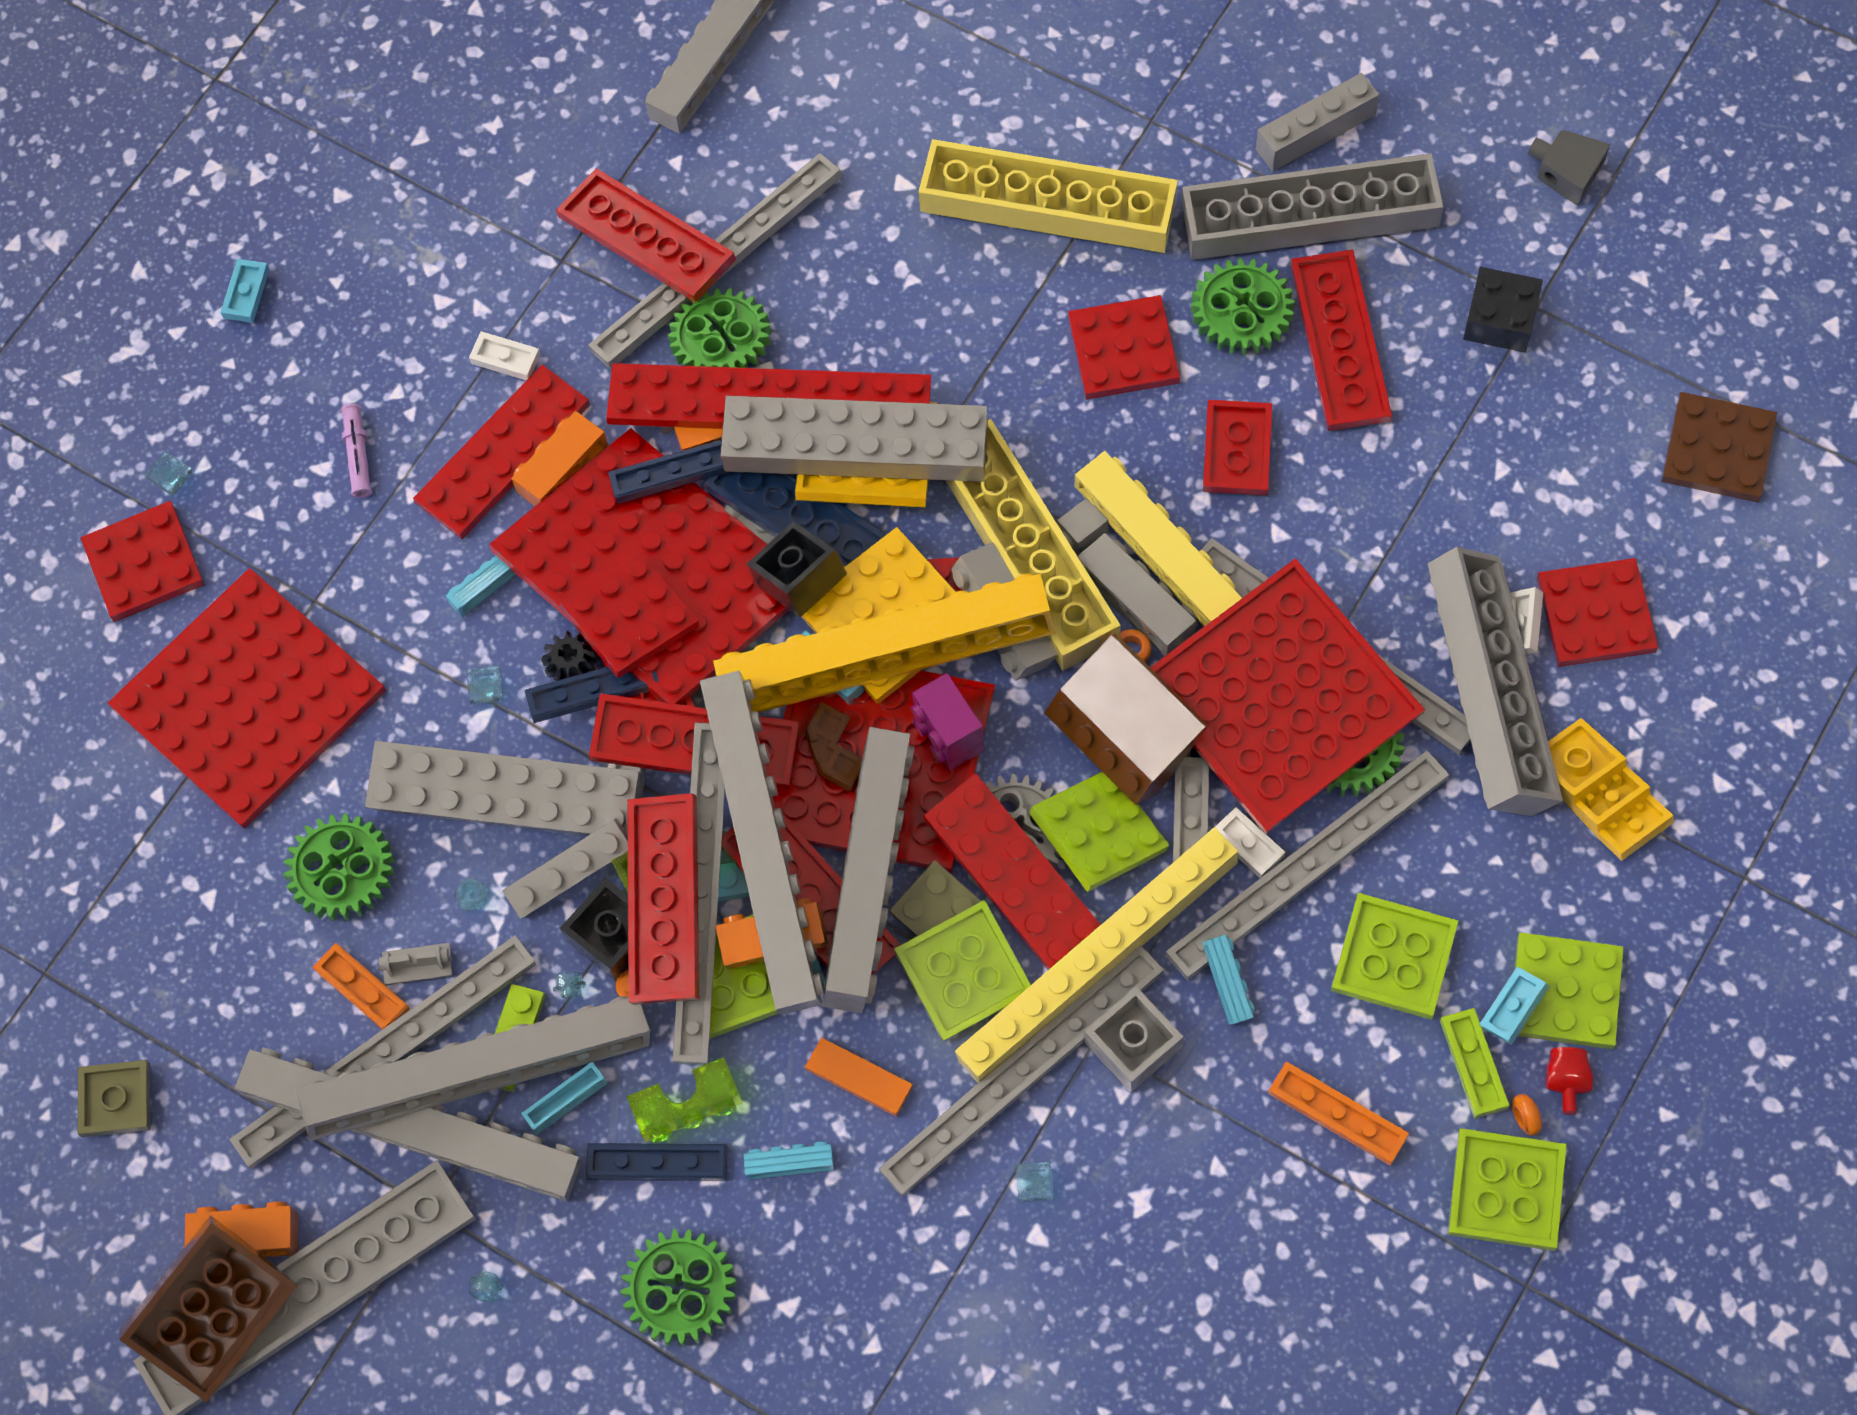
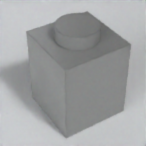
M1088 498L1057 520V525L1077 556L1104 533L1108 534V519Z

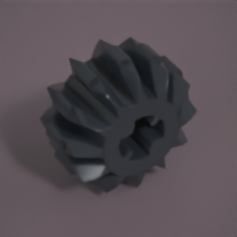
M567 630L565 638L560 639L559 636L554 634L553 640L555 644H545L544 650L547 654L542 656L541 661L543 666H546L544 671L547 677H554V681L596 670L593 664L598 662V655L593 652L594 649L585 641L586 639L581 633L573 638L571 632ZM572 657V661L568 662L567 658Z

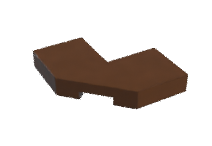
M821 702L805 731V735L820 776L850 792L860 774L862 758L842 748L837 743L851 717Z

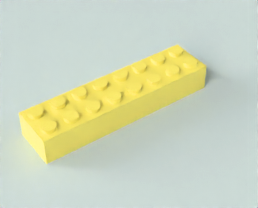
M932 139L919 188L920 212L1165 253L1177 200L1178 180Z
M989 419L985 481H945L985 545L994 543L1014 579L1026 573L1041 574L1057 632L1056 634L1049 635L1048 638L1058 653L1055 660L1062 671L1091 657L1112 634L1116 633L1120 637L1121 625L995 424Z

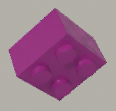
M948 673L912 693L914 705L911 707V710L915 716L912 720L921 737L927 735L933 744L930 746V750L939 764L944 762L951 771L984 752L983 727Z

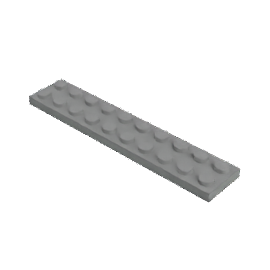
M438 1160L276 1266L298 1286L215 1393L476 1220ZM139 1356L133 1360L164 1415H183L204 1401L144 1357Z

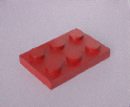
M1208 400L1203 492L1268 496L1272 403Z

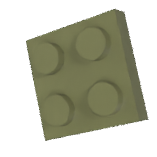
M934 860L889 910V913L917 937L981 901Z
M147 1060L78 1067V1135L80 1137L150 1130V1063Z

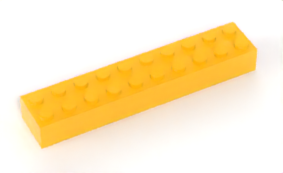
M1026 573L1017 576L1014 581L1003 584L1000 582L988 583L980 590L973 592L958 591L951 594L949 598L939 601L924 600L913 608L905 610L901 608L886 611L883 616L872 619L861 617L853 620L851 624L842 627L827 626L820 629L819 633L808 636L802 634L789 637L786 642L775 645L764 643L756 646L754 650L745 653L730 652L723 655L722 659L713 662L716 676L740 670L745 680H751L755 693V699L750 700L752 711L760 713L865 685L873 681L899 676L1053 635L1057 632L1041 574Z

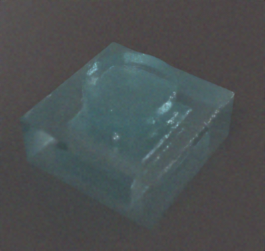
M165 451L145 475L149 481L173 496L193 472L189 466Z
M500 666L467 669L468 697L471 705L504 701L502 670Z
M1051 1162L1016 1164L1019 1202L1054 1200Z

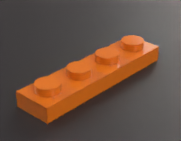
M1287 1061L1268 1090V1094L1390 1166L1409 1135L1405 1130Z

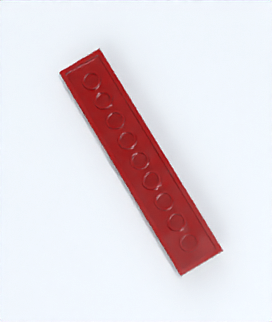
M612 363L606 420L607 425L723 429L726 396L930 404L932 378L931 374Z

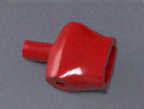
M1575 1047L1553 1048L1550 1050L1549 1061L1546 1066L1545 1087L1547 1090L1562 1093L1563 1114L1575 1115L1577 1114L1576 1094L1588 1093L1592 1090L1593 1073L1588 1061L1587 1050Z

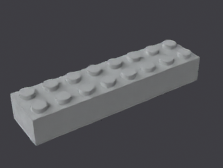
M1432 153L1182 187L1181 200L1191 260L1440 227L1444 208Z
M726 396L721 460L724 470L730 472L984 482L988 431L987 406Z
M1455 547L1427 564L1431 576L1430 581L1438 604V613L1441 617L1445 633V642L1453 665V674L1456 678L1460 694V703L1468 726V736L1471 740L1476 759V768L1479 771L1483 787V797L1489 810L1534 816L1563 802L1502 560L1499 556Z
M869 727L863 752L824 985L825 994L822 997L821 1007L862 1013L865 1003L871 1004L875 993L877 975L871 974V971L877 970L881 957L883 942L877 941V937L882 938L888 909L882 908V905H887L893 884V876L887 875V873L893 872L894 863H896L899 843L893 842V840H898L904 810H898V808L903 809L909 785V778H904L903 776L908 777L914 754V746L908 745L910 737L908 733Z
M375 741L365 807L379 812L583 836L590 835L617 818L628 835L627 799L642 798L645 775L633 770Z

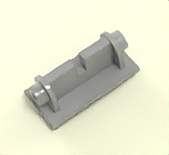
M450 943L382 952V957H379V967L383 971L384 985L452 976Z

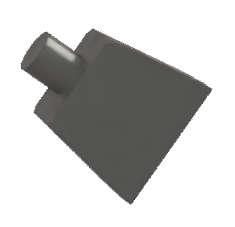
M1562 130L1553 144L1536 137L1528 151V155L1542 161L1538 179L1579 206L1605 163L1610 144Z

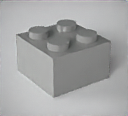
M1137 986L1084 1030V1043L1130 1093L1182 1049L1184 1038Z

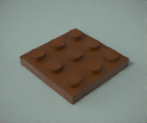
M1680 391L1661 482L1759 503L1762 496L1777 412Z

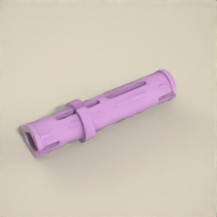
M346 404L341 407L344 426L342 442L346 444L352 488L351 495L354 498H366L372 494L365 442L368 439L367 431L363 429L361 406L358 404ZM353 428L355 431L356 444L354 441ZM357 457L359 461L360 474H358Z

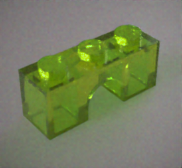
M724 1057L692 1070L696 1080V1091L685 1102L675 1103L668 1100L659 1083L626 1096L645 1143L648 1141L657 1143L666 1140L672 1135L671 1132L683 1127L685 1130L696 1128L704 1123L705 1118L715 1114L719 1117L728 1115L737 1109V1105L742 1104Z

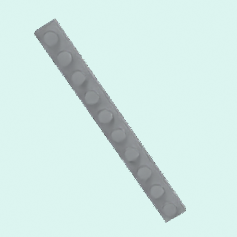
M819 153L716 238V242L733 251L736 257V261L721 277L842 177L841 170ZM662 283L588 345L592 354L611 370L612 363L621 362L674 317L675 312H681L682 303L689 305L692 300Z
M1213 538L1201 549L1213 561L1214 569L1220 575L1224 573L1232 580L1235 585L1234 590L1241 598L1268 579L1263 573ZM1381 657L1425 709L1424 714L1412 723L1460 755L1471 741L1468 736L1465 715Z
M695 723L690 793L697 796L700 1000L676 1001L673 1063L708 1065L716 942L715 925H717L725 788L710 724Z
M1426 750L1169 948L1165 956L1187 981L1209 965L1202 942L1227 935V938H1231L1233 945H1235L1448 780V772Z
M516 935L328 1069L340 1073L347 1071L359 1072L373 1068L380 1062H396L406 1059L536 965L534 959ZM275 1106L229 1140L246 1165L253 1169L306 1131V1127L301 1114Z
M1140 945L879 1168V1172L900 1196L904 1197L1084 1042V1030L1136 986L1143 992L1164 974V969Z

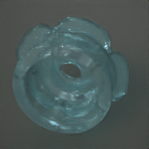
M477 879L464 880L459 884L455 892V898L459 901V907L466 911L481 909L486 904V897L489 895L487 886L484 883H480ZM470 893H475V897L470 898Z
M581 972L560 974L555 977L556 986L553 987V991L560 992L561 998L577 997L581 995V989L586 987V982L583 981Z
M482 1271L478 1273L477 1277L473 1276L469 1279V1284L471 1285L469 1293L479 1301L494 1302L503 1289V1284L499 1281V1277L491 1272Z

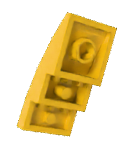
M1582 718L1548 741L1563 801L1621 861L1674 823V815L1650 794V786L1627 766L1626 757Z

